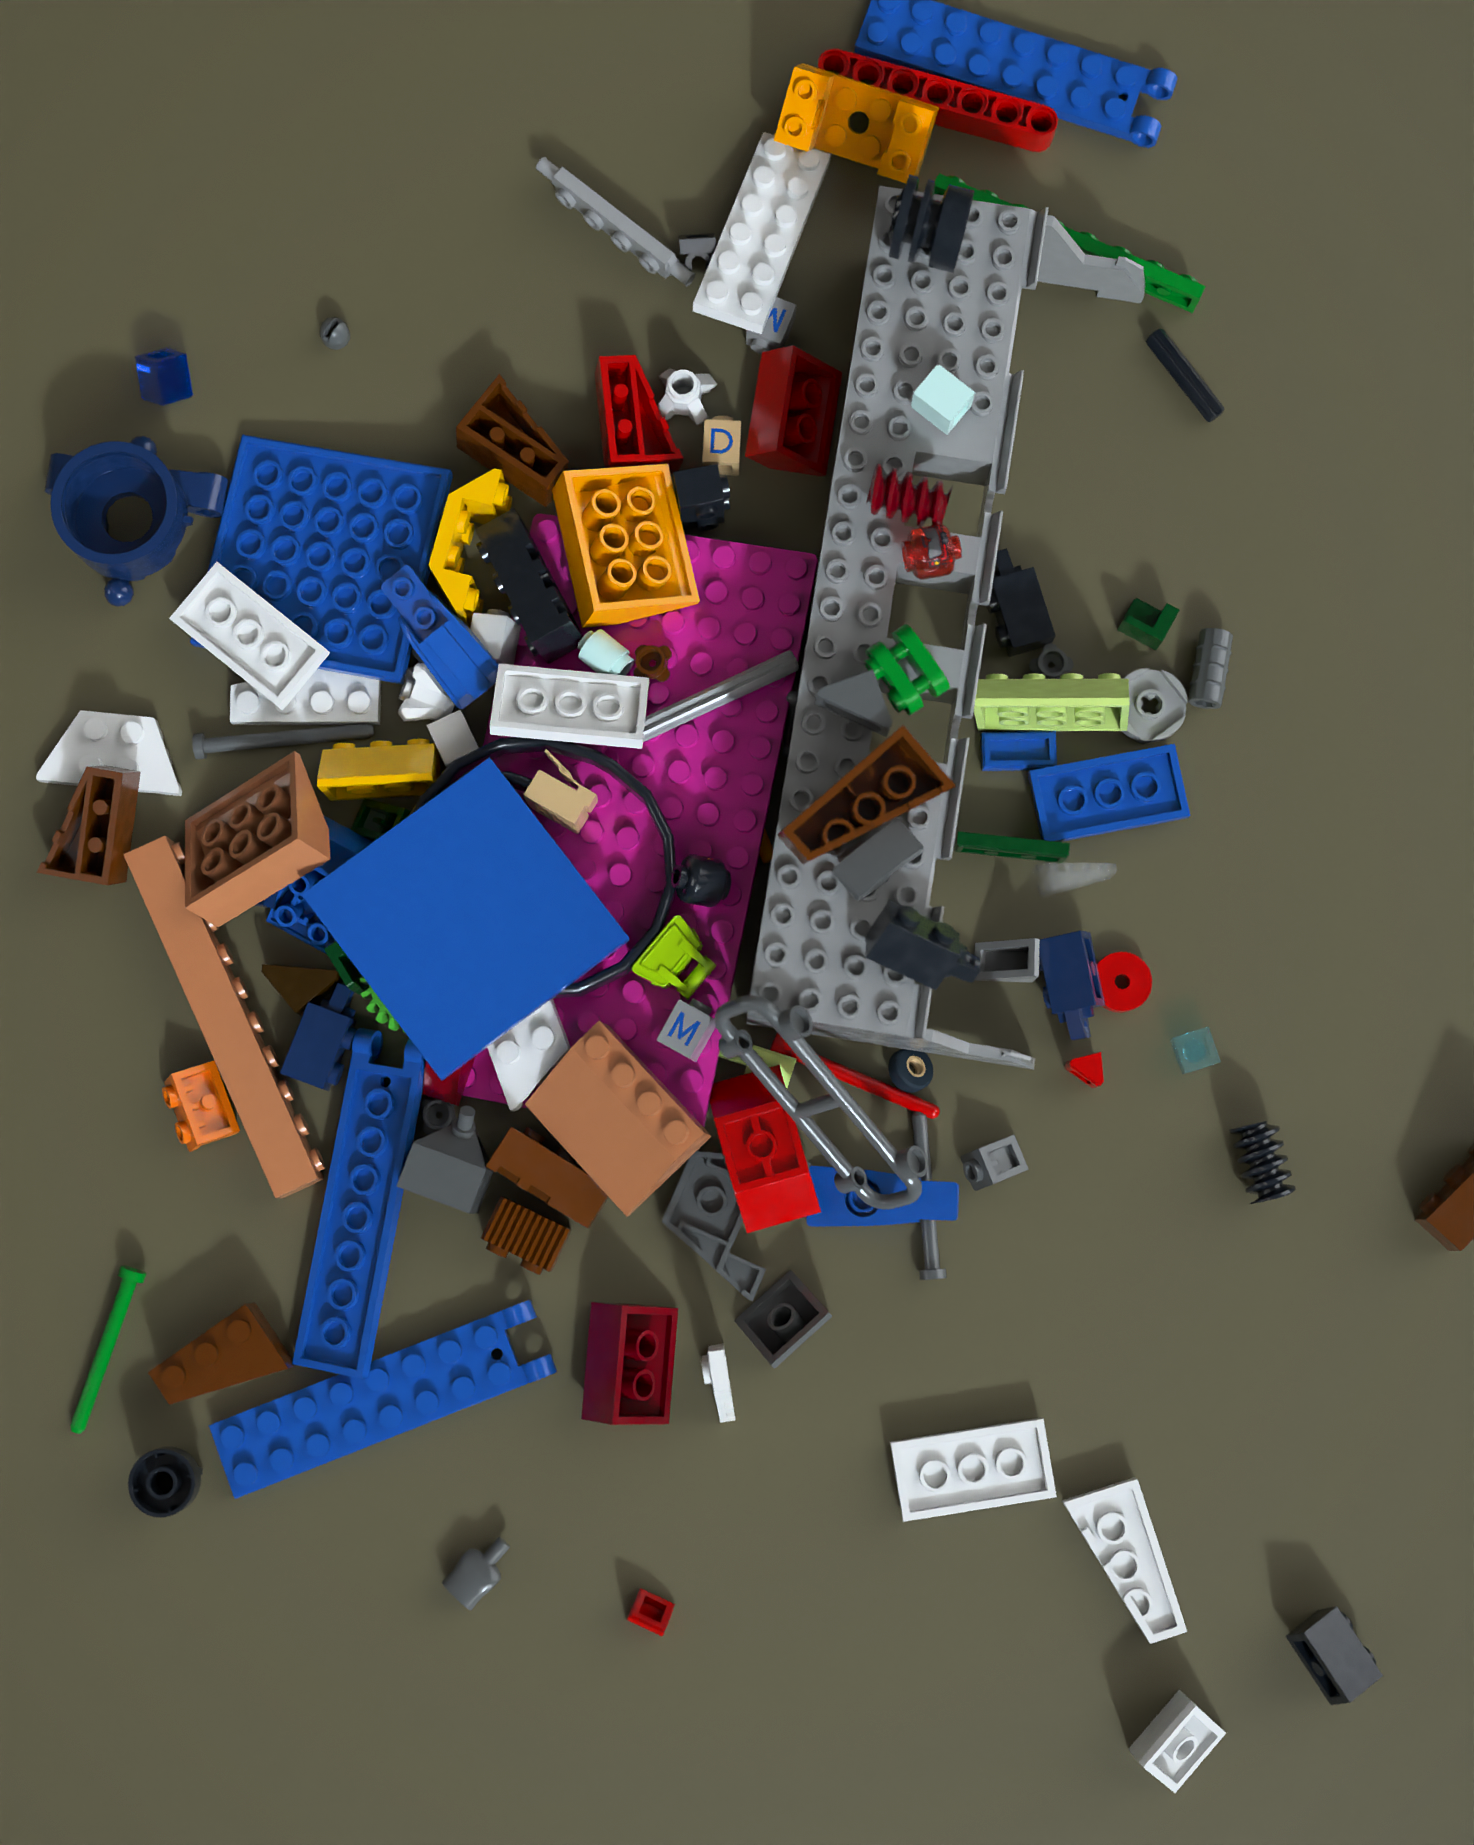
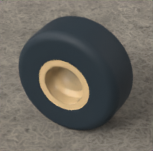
M900 1049L891 1056L888 1064L891 1080L902 1091L915 1093L927 1087L932 1081L933 1065L925 1052ZM909 1064L914 1067L915 1074L910 1070Z

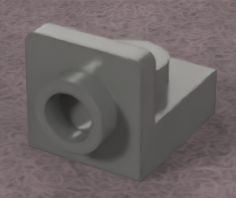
M1014 1134L961 1155L964 1174L975 1191L1029 1170Z

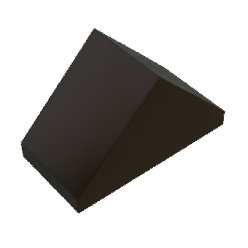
M262 964L261 972L292 1010L303 1016L308 1002L316 1005L336 988L337 983H343L337 970Z

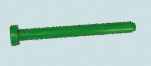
M120 1266L117 1275L122 1278L70 1424L71 1431L81 1434L86 1429L137 1283H144L147 1274L144 1271L129 1266Z

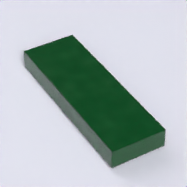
M958 831L955 835L953 850L960 853L1063 863L1069 857L1070 843Z

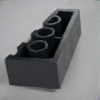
M515 508L476 528L475 530L481 542L476 544L477 549L486 564L492 563L496 571L492 575L493 580L502 595L507 594L511 602L508 605V609L517 625L522 624L527 635L524 637L525 642L533 656L535 657L540 654L549 664L577 649L583 634L524 521Z

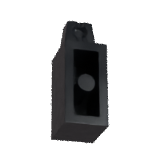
M1007 548L997 551L990 603L986 607L990 614L995 613L999 625L995 627L1000 648L1006 647L1008 657L1043 648L1044 645L1052 643L1056 635L1035 569L1031 567L1022 570L1020 565L1013 567Z
M889 900L865 937L867 959L934 990H937L945 977L953 976L972 983L980 973L979 958L967 952V947L960 943L958 932L944 922H935L920 915L918 911L907 905L900 906Z

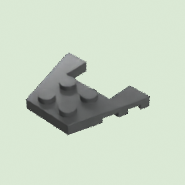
M696 1151L688 1159L662 1222L744 1297L753 1301L766 1269L730 1253L743 1219L734 1194L724 1154ZM807 1161L808 1168H810L811 1163Z

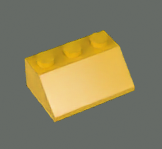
M421 738L410 739L407 741V745L395 746L392 745L391 741L370 742V747L355 748L353 743L333 744V749L322 750L317 787L330 801L421 796L440 776V753L435 743H430V740Z

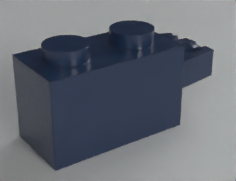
M1080 930L1040 939L1039 970L1040 972L1044 971L1046 986L1043 987V998L1048 1009L1051 1008L1052 1014L1058 1015L1060 1023L1067 1022L1072 1041L1090 1038L1088 1018L1094 1017L1093 1008L1105 1006L1090 932Z
M337 983L330 1000L323 998L320 1006L310 1002L307 1003L280 1074L326 1091L330 1090L331 1085L336 1086L339 1083L344 1071V1064L340 1062L345 1050L352 1049L353 1038L358 1030L354 1028L357 1021L353 1019L356 1010L349 1008L355 992L347 988L346 985Z

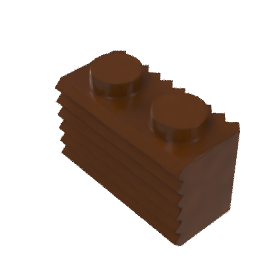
M501 1196L481 1239L488 1242L485 1249L503 1258H506L510 1252L522 1258L520 1266L541 1275L543 1269L549 1272L553 1270L572 1229Z

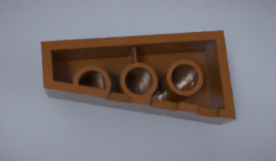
M902 725L779 832L777 836L804 865L956 787V785L906 727Z

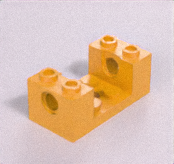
M802 63L794 66L773 141L807 152L816 148L877 168L878 175L906 183L909 174L919 175L939 107ZM854 112H863L869 119V127L863 133L853 131L850 126V117Z

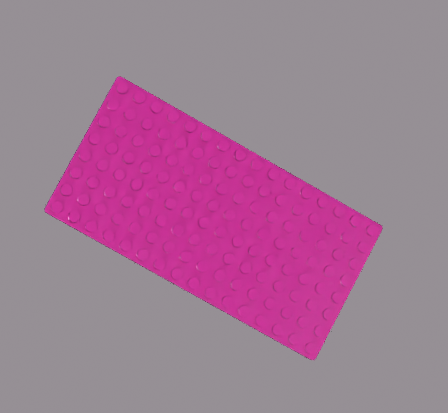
M537 514L534 516L530 535L583 636L589 631L596 632L602 629L629 650V656L634 659V664L626 676H634L633 671L637 667L635 650L640 645H653L657 647L664 645L671 650L672 657L668 660L669 679L665 682L649 679L646 716L786 651H792L797 662L799 661L818 567L816 555L685 535L700 599L698 604L618 625L582 628L558 516ZM522 624L520 625L521 629L514 665L521 666L524 656L527 654L542 668L596 673L578 658L580 652L578 648L549 664L540 654L534 657L525 642L524 637L527 636ZM654 660L650 661L649 666L651 667L656 665V661ZM796 672L643 742L642 749L608 746L605 754L614 759L653 793L674 835L676 865H680L682 860L688 855L695 854L722 860L726 870L730 872L731 888L724 900H721L714 907L684 903L676 893L665 924L666 926L674 916L680 915L690 928H694L703 945L700 953L704 957L706 955L717 966L688 1000L677 991L678 988L671 985L667 989H662L636 975L632 970L627 975L582 997L553 998L570 1047L599 1020L609 1025L703 1127L705 1126L720 1051L719 1040L722 1037L717 1028L714 1029L697 1062L667 1047L656 1039L679 999L690 1004L693 998L713 1009L710 1014L712 1018H714L718 1007L730 1001L789 710V702L786 697L790 691H793ZM492 707L483 746L499 738H510V736L490 735ZM545 751L504 754L492 760L501 772L510 771L533 779L538 770H541L577 790L560 775L559 768L546 756ZM549 751L571 773L572 778L577 783L597 794L598 802L592 812H588L589 817L578 835L537 811L529 809L630 939L573 982L576 983L620 962L651 927L666 884L663 841L644 803L610 774L594 765ZM515 789V791L527 805L525 798L523 796L525 792ZM693 959L678 978L683 982L699 963ZM485 1048L475 1057L462 1096L507 1104L488 1048ZM537 1086V1087L530 1093V1095L522 1102V1103L524 1104V1105L522 1106L523 1108H527L526 1105H525V1103H526V1102L528 1101V1099L533 1095V1093L537 1090L538 1086Z

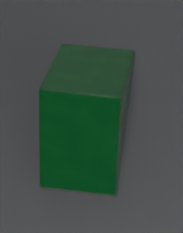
M364 798L350 830L374 842L407 818L411 811Z

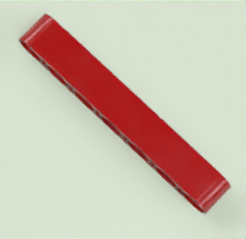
M828 49L818 59L819 69L825 71L836 70L840 72L838 75L859 82L864 79H870L874 82V84L870 85L893 93H897L895 89L902 88L909 93L900 95L939 107L934 125L1032 152H1042L1050 147L1058 125L1056 112L1051 107L841 49ZM939 98L943 103H933L929 99ZM972 107L978 112L969 113L963 108ZM1006 116L1012 121L1003 122L998 117ZM1033 126H1042L1047 131L1038 132Z

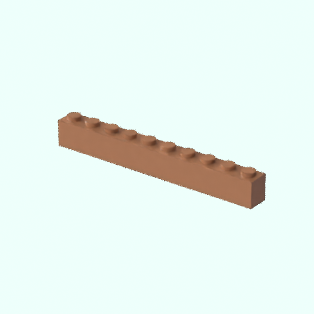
M162 836L123 854L275 1198L283 1199L324 1180L321 1170L325 1169L322 1156L317 1148L312 1150L306 1139V1135L310 1134L309 1127L301 1113L296 1115L290 1103V1101L295 1099L293 1091L287 1080H280L275 1067L279 1065V1060L272 1046H265L260 1033L264 1031L263 1024L256 1011L250 1012L244 1000L249 997L247 988L240 977H234L229 966L234 963L230 950L225 943L219 944L214 931L218 930L219 927L185 908V850L180 842L174 843L167 836Z

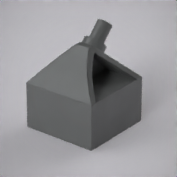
M461 1107L459 1116L453 1121V1124L413 1142L397 1187L461 1211L478 1214L494 1171L486 1167L489 1157L473 1122L475 1116V1109L473 1107Z

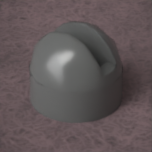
M331 317L322 322L320 337L326 347L338 350L348 344L350 331L343 320ZM334 326H336L333 332L331 333L330 338H328L327 334L331 331V329Z

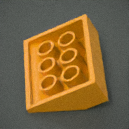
M668 464L562 472L552 489L582 628L618 625L696 605L700 602Z

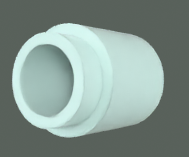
M602 629L596 632H587L577 646L580 650L578 658L596 673L626 676L634 664V659L629 656V650Z

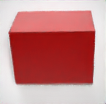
M1101 1052L1071 1059L1064 1065L1068 1072L1091 1088L1099 1087L1104 1082Z
M640 1588L626 1620L663 1637L675 1604Z

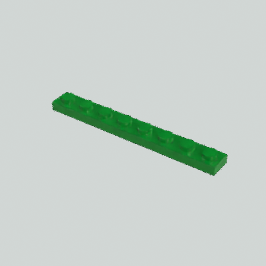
M938 173L935 180L934 194L944 195L950 184L974 190L973 200L1028 208L1022 204H1011L999 199L992 191L978 190L966 185L962 179L956 176H945ZM1058 220L1085 254L1118 259V256L1140 264L1144 267L1146 294L1191 313L1194 312L1206 287L1198 283L1194 277L1187 274L1178 275L1165 269L1157 261H1145L1132 255L1124 247H1112L1098 241L1097 237L1093 234L1077 232L1065 227Z

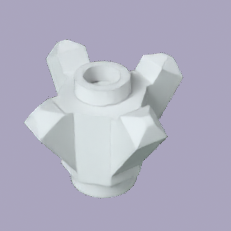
M669 368L659 375L666 386L665 395L657 406L662 418L665 417L667 421L674 414L689 416L697 425L708 418L701 404V398L704 393H709L717 385L710 374H694L684 369L676 371Z
M424 662L407 668L405 682L399 694V699L404 701L398 709V714L402 720L431 719L437 721L450 715L455 704Z

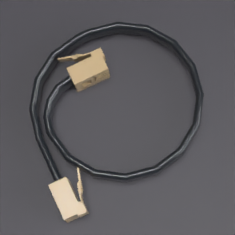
M521 737L499 738L455 759L420 796L409 816L455 783L464 773L473 770L489 757L491 760H494L504 754L545 751L546 756L559 768L560 775L577 790L541 770H538L533 779L510 771L501 773L514 789L525 792L523 796L529 808L578 835L589 817L588 812L591 813L597 804L598 797L596 793L577 783L572 778L571 773L549 752L552 751L594 765L615 778L644 803L663 841L666 884L651 927L620 962L579 982L572 983L553 998L582 997L627 975L632 970V965L664 929L676 895V888L671 884L672 872L676 866L674 835L653 793L614 759L598 750L573 742Z

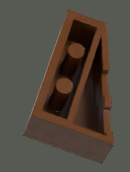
M1474 1143L1468 1150L1471 1156L1462 1166L1460 1164L1455 1165L1445 1175L1443 1181L1446 1184L1437 1194L1432 1192L1421 1202L1419 1209L1422 1212L1414 1219L1448 1251H1462L1474 1239Z
M254 1302L245 1304L150 1370L148 1374L170 1405L297 1365L292 1364L293 1358Z

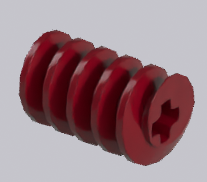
M877 464L866 504L868 501L870 502L871 514L877 515L880 509L885 506L886 518L892 519L896 512L901 510V520L903 523H907L912 515L916 514L918 527H923L928 518H931L933 528L935 525H942L952 487L945 494L943 481L938 480L930 490L928 489V477L922 476L917 485H913L911 472H907L904 478L898 481L896 468H892L888 475L883 477L882 464Z

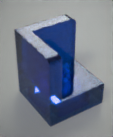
M163 348L135 356L143 400L164 406L192 397L191 379L185 353Z

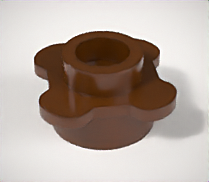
M640 645L635 650L637 667L634 669L633 675L657 679L659 682L667 681L670 677L668 660L672 657L669 647L664 645L660 647ZM652 660L656 661V665L653 667L649 666Z

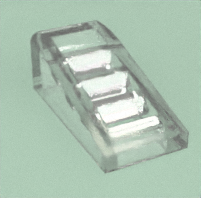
M1116 863L1036 864L1033 868L1040 897H1047L1108 880L1118 871Z

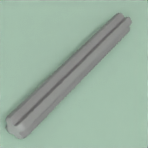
M786 651L646 716L643 742L798 671L799 664L794 653Z

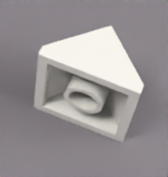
M1178 1690L1128 1750L1148 1772L1176 1793L1226 1732L1182 1691Z

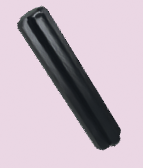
M1160 328L1151 333L1146 340L1148 347L1205 420L1211 422L1217 419L1224 411V406L1164 329Z

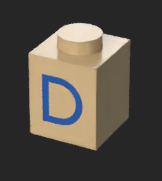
M715 416L712 419H704L702 467L718 464L720 475H739L741 421H734L729 416Z

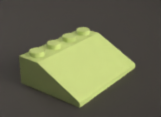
M1036 673L1025 674L1023 679H1008V676L1005 674H988L986 679H978L974 705L978 731H1127L1130 700L1129 679H1121V675L1116 673L1099 674L1098 679H1083V675L1076 673L1062 674L1060 679H1045V675Z

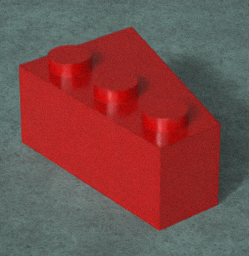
M636 355L599 356L594 375L605 468L668 464L670 474L679 471L684 458L680 449L676 448L669 433V425L665 417L662 418L654 400L655 395Z

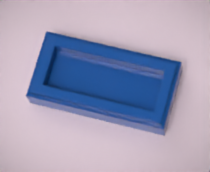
M1056 731L982 732L980 735L982 771L1035 770L1057 766Z

